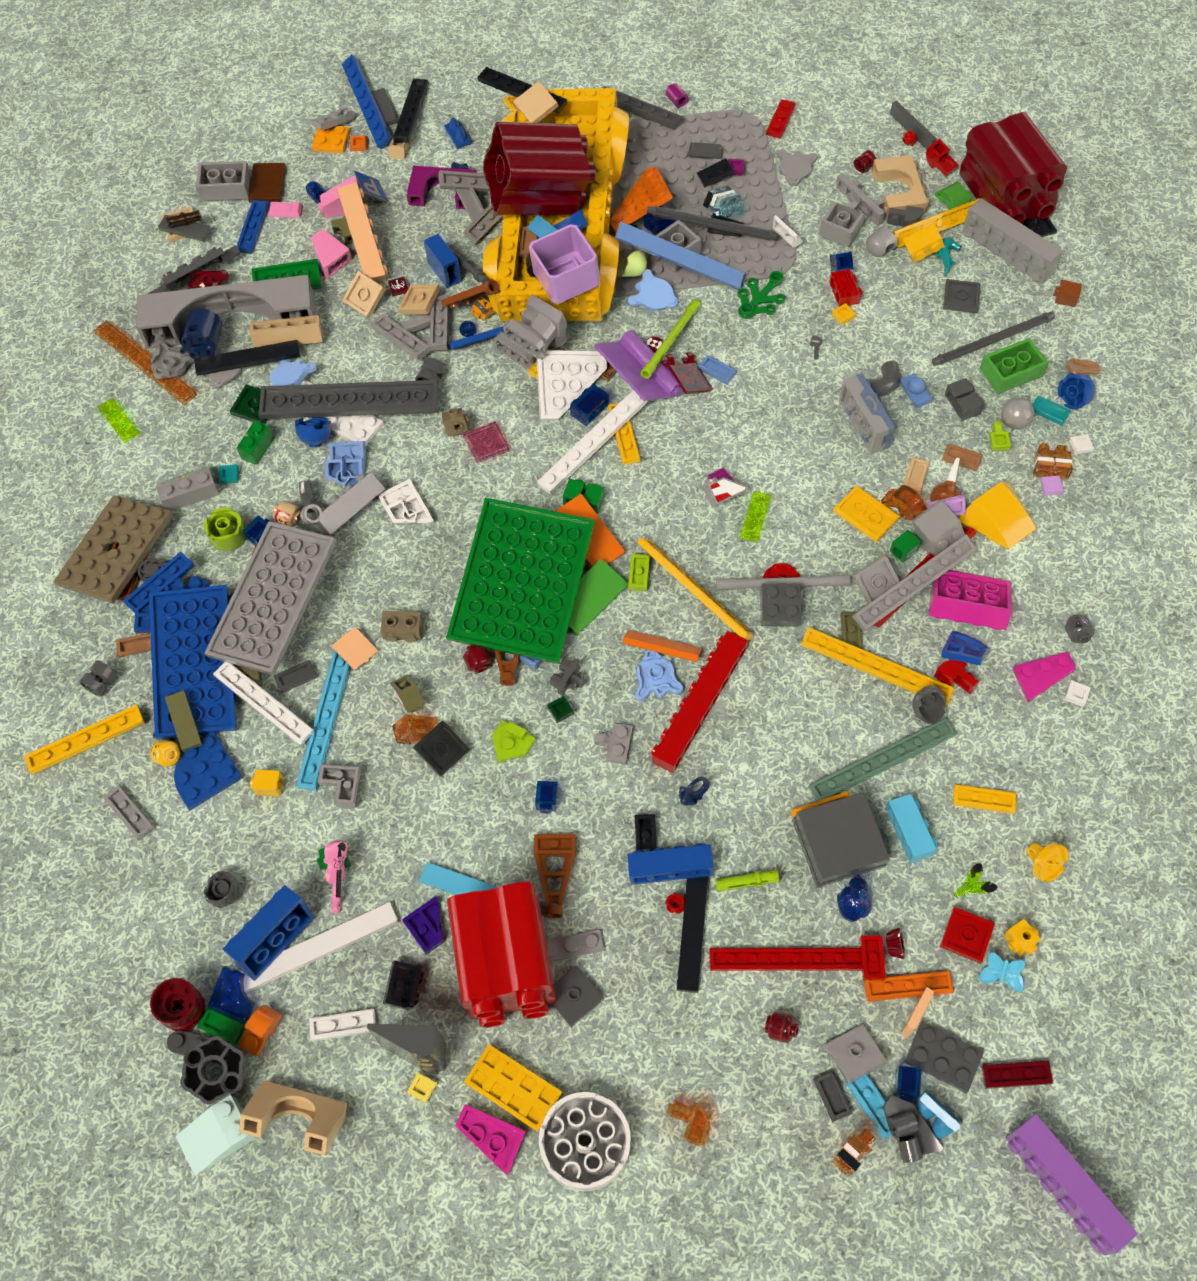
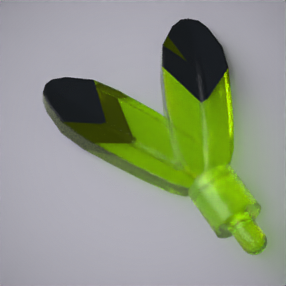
M978 863L971 868L964 885L957 889L954 896L962 897L967 893H992L998 887L992 882H978L983 871L982 864Z

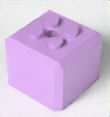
M570 224L530 243L529 251L533 272L553 303H562L599 285L600 277L597 255L577 225Z

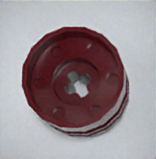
M171 978L163 981L155 988L150 1000V1008L154 1017L174 1032H185L193 1029L199 1024L206 1009L205 999L202 994L183 978ZM180 1005L184 1007L182 1010L178 1008Z

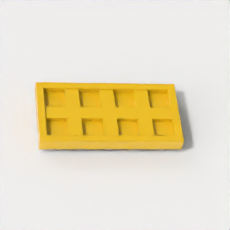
M490 1044L487 1045L464 1081V1084L538 1133L547 1112L559 1101L563 1094L562 1091Z

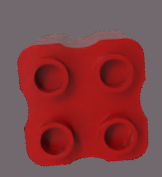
M518 882L490 890L473 891L449 897L447 905L461 1005L464 1009H468L469 1017L471 1019H479L481 1028H490L506 1023L505 1014L522 1010L524 1019H535L548 1015V1006L556 1003V996L540 903L533 883Z

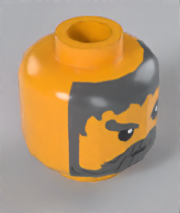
M484 294L472 302V314L477 319L486 320L495 313L488 295Z

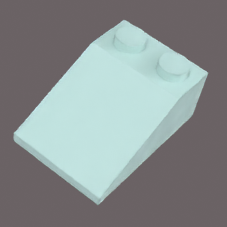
M232 1095L211 1106L176 1135L195 1176L257 1138L239 1132L240 1114L243 1110L238 1100Z

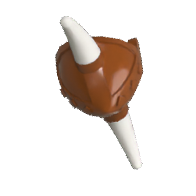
M959 457L955 459L946 482L940 483L932 489L930 493L931 502L961 495L960 489L956 486Z

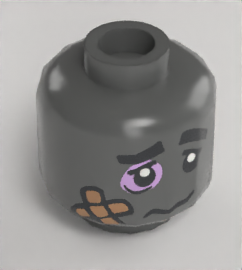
M1083 615L1071 616L1065 625V630L1070 640L1074 643H1087L1095 633L1090 620Z

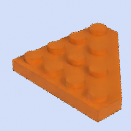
M656 166L646 169L640 175L610 218V223L615 232H617L620 222L629 225L646 215L647 206L659 207L673 199Z

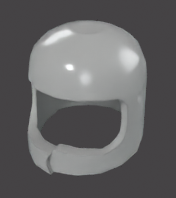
M885 226L877 229L866 240L868 251L875 257L885 255L887 247L893 250L898 246L896 236Z

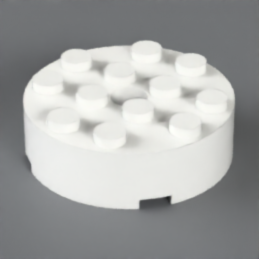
M578 1092L560 1099L549 1109L540 1127L539 1148L543 1162L552 1177L567 1188L577 1191H593L603 1188L621 1174L629 1158L631 1145L630 1130L624 1114L614 1102L596 1093ZM583 1135H588L592 1139L587 1147H583L578 1143L579 1138Z

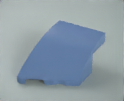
M365 441L329 443L330 459L325 460V477L345 487L350 483L352 485L357 482L356 478L365 472Z

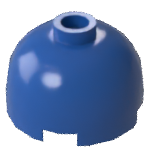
M1084 373L1068 374L1059 382L1058 396L1059 398L1062 397L1066 403L1064 406L1069 409H1079L1088 405L1096 392L1094 381Z
M311 417L312 420L303 421V418L297 419L295 421L296 434L299 440L309 444V447H319L320 444L327 441L330 437L331 421H328L327 418Z

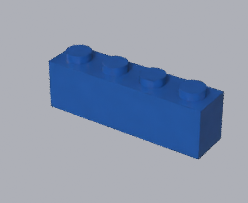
M698 843L691 847L676 846L673 849L656 848L648 852L637 850L627 854L629 878L632 885L714 876L710 844Z

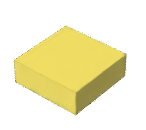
M418 1072L407 1093L427 1104L438 1083Z

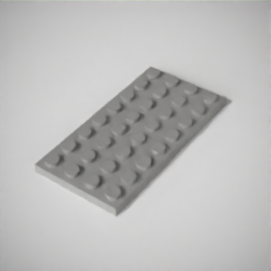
M268 522L204 654L213 659L275 676L336 545V539Z

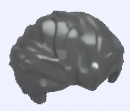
M933 685L926 686L914 696L912 708L916 717L928 724L937 723L945 714L946 698L939 687Z
M216 872L208 878V885L204 888L206 901L217 908H223L232 904L240 890L237 879L229 872Z

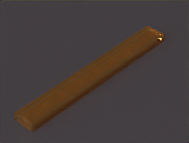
M107 320L93 330L99 338L184 406L197 396L196 391L178 377L155 378L150 363L152 356Z

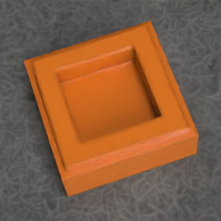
M351 136L350 150L366 151L367 137Z

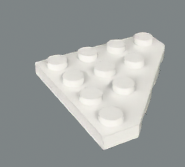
M547 350L541 358L537 359L540 421H557L607 369V361L599 351Z

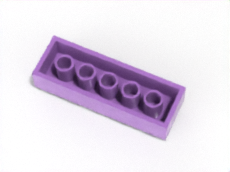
M1037 1114L1024 1121L1006 1137L1008 1140L1007 1145L1011 1151L1023 1158L1026 1169L1039 1177L1042 1188L1047 1193L1054 1195L1058 1200L1056 1202L1058 1207L1064 1213H1069L1074 1219V1226L1082 1234L1085 1233L1090 1238V1244L1097 1253H1102L1104 1256L1118 1253L1138 1235L1136 1230Z

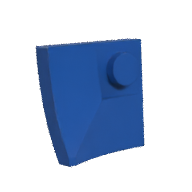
M952 631L942 649L941 657L980 666L984 658L989 654L990 648L968 635Z

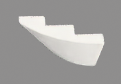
M410 479L378 495L393 524L434 522Z

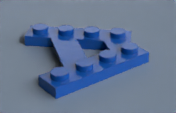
M181 551L123 600V603L135 614V634L150 633L149 593L184 589L181 578L194 567V564Z

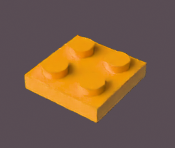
M334 126L325 130L317 128L312 151L343 154L350 133L349 127Z

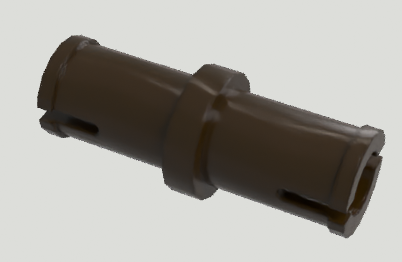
M197 210L189 213L181 212L180 215L166 217V221L169 223V228L202 221V217L199 215L200 211Z

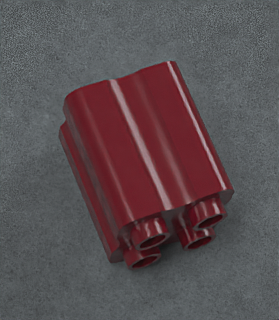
M1021 112L1010 115L999 122H987L973 127L967 136L965 145L967 153L961 163L959 175L975 198L984 199L1021 224L1025 219H1045L1052 215L1056 209L1058 190L1064 183L1067 166L1028 114Z
M496 122L490 146L483 160V172L486 184L490 190L491 203L495 215L571 216L576 213L578 206L584 205L586 187L594 182L596 170L594 163L588 162L586 156L588 148L586 135H580L577 124Z

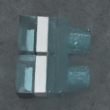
M729 186L709 190L703 206L707 209L714 207L717 216L723 214L726 217H731L733 212L738 215L742 213L744 205L740 202L741 196Z

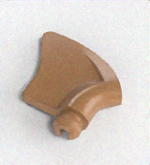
M1071 358L1066 365V369L1071 373L1100 374L1099 364L1094 361Z

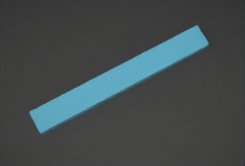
M335 650L333 651L312 729L314 733L309 738L296 784L298 789L317 791L320 765L324 764L349 674L350 666Z

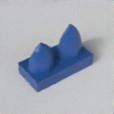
M452 117L450 122L444 125V128L456 149L471 145V139L459 120Z

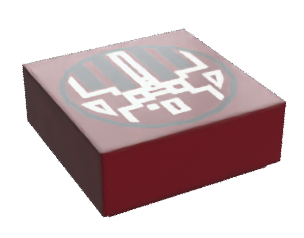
M404 277L388 280L392 297L406 294L408 287Z

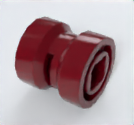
M870 150L863 152L861 156L854 160L855 169L861 173L867 171L869 167L873 166V161L876 159L875 154Z

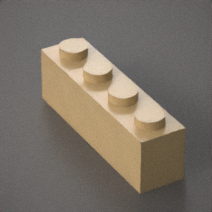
M319 315L250 322V336L253 348L297 340L298 345L323 342Z

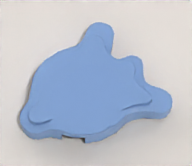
M646 269L642 274L643 280L635 284V290L639 294L628 298L629 306H643L655 312L664 308H675L678 304V299L675 297L671 285L667 281L655 277L649 269Z
M290 359L280 360V364L270 374V381L272 386L299 385L308 374L316 371L317 367L315 363L305 364L301 359L295 362H290Z
M647 650L645 657L636 669V677L639 683L638 690L635 693L636 700L644 701L651 692H655L658 698H663L669 692L677 695L683 693L684 686L675 678V670L671 661L669 660L668 662L662 658V655L658 654V652Z

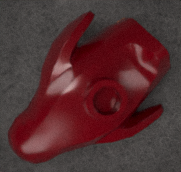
M226 270L196 271L189 275V277H197L187 284V288L194 289L224 285L229 281L230 275Z

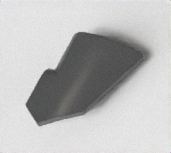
M893 1095L888 1097L883 1110L892 1136L897 1139L904 1163L921 1160L923 1155L944 1149L914 1104Z

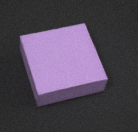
M1060 476L1041 477L1040 483L1044 496L1060 495L1063 493Z

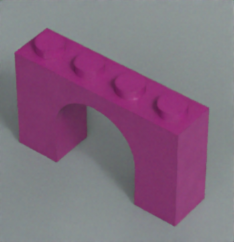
M413 165L407 190L408 205L425 206L428 191L433 186L439 184L438 173L440 170L477 173V170ZM456 192V209H465L458 193Z

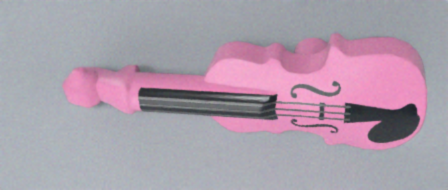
M341 840L331 841L325 847L324 863L328 864L326 881L333 884L331 910L334 914L340 911L341 882L345 877L344 860L347 857L348 847L347 843Z

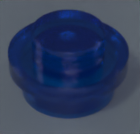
M472 321L462 322L459 327L460 334L464 337L473 336L476 333L475 324Z

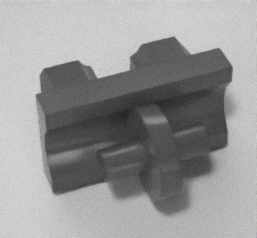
M563 658L559 670L565 672L562 677L554 673L550 679V684L558 690V694L563 696L568 687L571 690H575L576 687L582 688L585 682L581 679L584 674L579 672L580 666L578 664L580 660L574 658L571 661Z

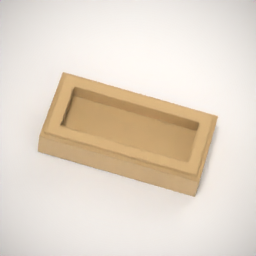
M915 457L911 458L902 489L916 493L921 492L929 461Z

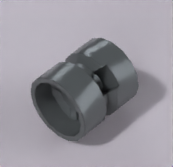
M426 358L415 381L437 380L439 384L445 372V366L435 358Z
M96 660L90 667V673H85L79 680V683L89 692L100 697L107 689L106 684H111L117 674L108 665Z

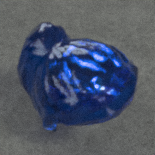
M860 875L853 877L849 881V885L837 894L838 909L845 920L850 922L867 917L871 911L872 901L869 894V885Z

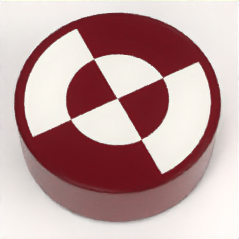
M650 337L646 340V345L654 353L663 343L658 337Z

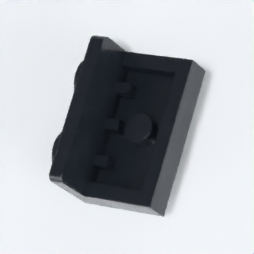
M396 960L392 961L383 1004L404 1010L413 1008L419 999L417 989L423 980V965H411Z

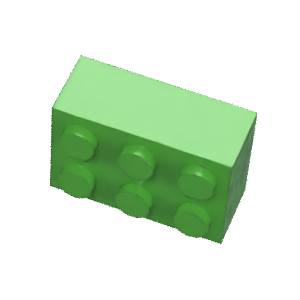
M1028 338L984 355L980 370L996 393L1000 394L1043 377L1049 363L1032 340Z

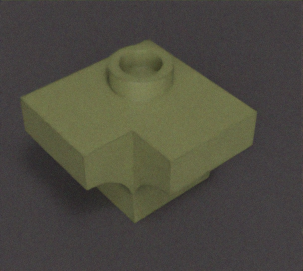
M343 216L340 219L332 220L331 224L334 234L342 235L346 244L353 242L346 217Z

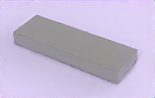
M120 785L103 797L138 841L155 829L154 825Z

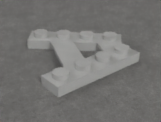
M440 170L438 173L440 189L456 190L472 221L463 234L475 245L502 218V215L494 214L492 203L484 210L475 191L487 192L491 199L483 173Z
M448 295L437 296L431 307V312L428 314L420 315L399 324L382 314L371 323V327L416 360H420L430 351L448 350L449 306L443 307L441 300L448 298ZM430 326V337L420 340L411 334Z

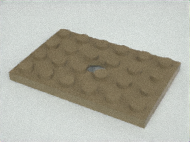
M113 495L53 582L59 587L114 604L173 517V514L169 510ZM111 543H119L117 549H111L107 552V548Z

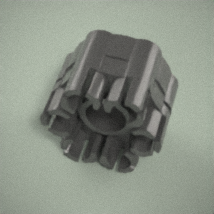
M213 1036L207 1041L187 1049L184 1053L182 1077L180 1080L181 1087L200 1099L204 1104L214 1105L231 1094L240 1093L244 1090L246 1086L244 1084V1070L249 1058L245 1052L236 1049L226 1039ZM217 1060L223 1066V1073L218 1079L210 1081L206 1077L205 1069L211 1061Z

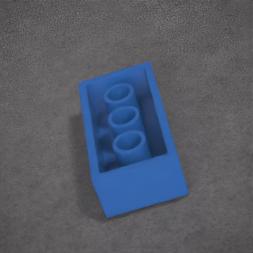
M284 885L227 942L223 950L240 970L255 981L315 917L302 898Z

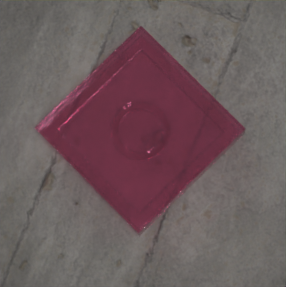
M496 421L463 433V438L476 464L509 451V446Z

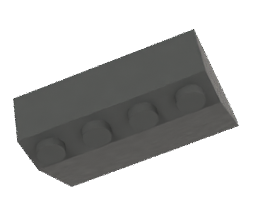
M367 1024V1029L381 1047L419 1069L426 1070V1074L436 1075L439 1074V1071H445L447 1044L437 1026Z

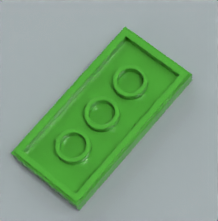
M602 559L581 577L569 624V629L576 636L628 586V583Z

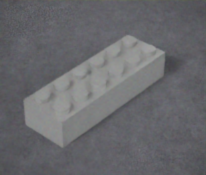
M982 198L968 209L962 230L967 237L972 238L979 245L989 249L993 254L998 255L1007 263L1016 267L1020 272H1024L1042 285L1055 273L1063 250Z

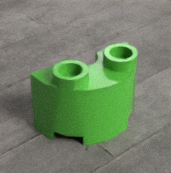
M959 181L937 191L934 195L941 203H946L948 210L972 200L971 193L966 191Z

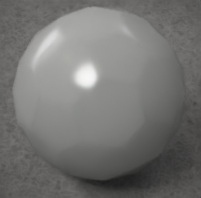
M1012 398L1003 405L1001 417L1009 428L1022 429L1032 422L1034 408L1025 398Z

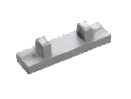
M843 173L838 175L836 188L851 202H857L858 209L875 225L883 224L885 215L881 208L883 203L879 199L872 201L860 190L861 182L858 179L852 182Z

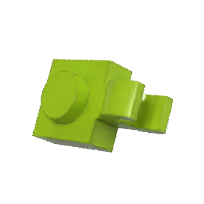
M1001 420L993 421L994 426H991L992 432L989 434L991 451L1010 450L1009 432L1002 430Z

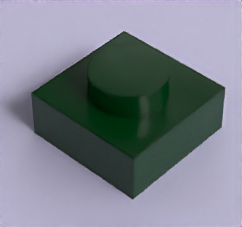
M564 696L547 704V709L556 723L574 715L573 709Z

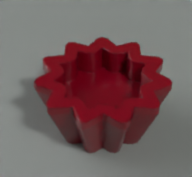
M899 927L886 933L887 950L889 956L905 959L903 934Z

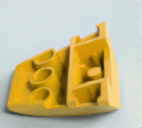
M1000 482L974 500L966 509V514H962L958 518L961 524L963 523L975 529V532L978 531L987 536L989 540L1008 550L1036 530L1010 482Z

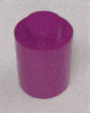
M670 84L666 89V96L677 108L687 104L689 97L678 84Z

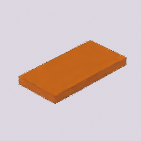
M582 494L554 511L595 520L586 562L590 568L600 559L609 565L625 554V550Z

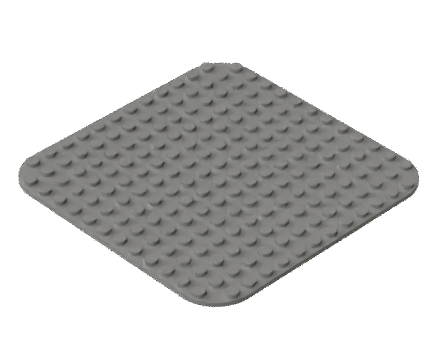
M740 109L681 115L683 116L682 122L675 129L649 119L629 121L620 180L613 185L610 218L640 175L646 169L656 166L673 196V199L659 207L710 218L713 213L742 222L744 225L767 229L772 232H776L773 229L774 216H777L790 228L765 129L761 121L754 115ZM690 143L720 144L722 146L721 159L689 157ZM725 158L727 161L728 158L744 160L743 176L729 175L705 188L697 176V172ZM728 186L736 192L732 202L708 209L705 206L692 209L691 206L702 202L699 196L691 197L689 202L686 197L700 192L705 199L708 191L713 193L714 196L715 194L724 193ZM721 196L717 197L716 201H720ZM646 214L631 224L637 225L638 229L656 236L675 223L676 220ZM682 222L701 238V253L699 254L744 272L742 282H747L749 278H756L757 280L769 279L770 273L773 271H779L784 274L795 262L796 247L793 248L779 234H777L776 240H767L743 234L741 237L708 233V227ZM610 223L609 234L615 237L616 232ZM619 241L618 264L631 253L640 249ZM644 252L647 260L646 269H649L655 277L667 281L673 290L722 285L720 282L683 267L675 270L664 259ZM616 274L612 298L639 294L635 290V284L643 280L642 274L636 277L621 278Z

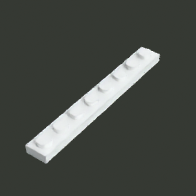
M634 390L630 392L537 481V484L550 495L554 493L648 401H643Z

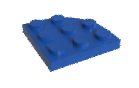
M214 732L200 738L201 746L183 752L175 767V786L189 811L243 779Z

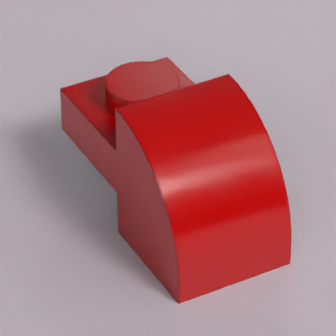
M939 138L927 148L926 158L932 169L937 167L947 177L958 168L959 164L948 154L950 149Z
M949 660L942 663L934 675L939 681L949 686H952L954 683L970 695L979 683L974 675L964 671L967 664L957 660Z

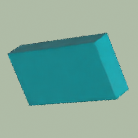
M1039 395L1032 404L1035 414L1061 426L1071 411Z

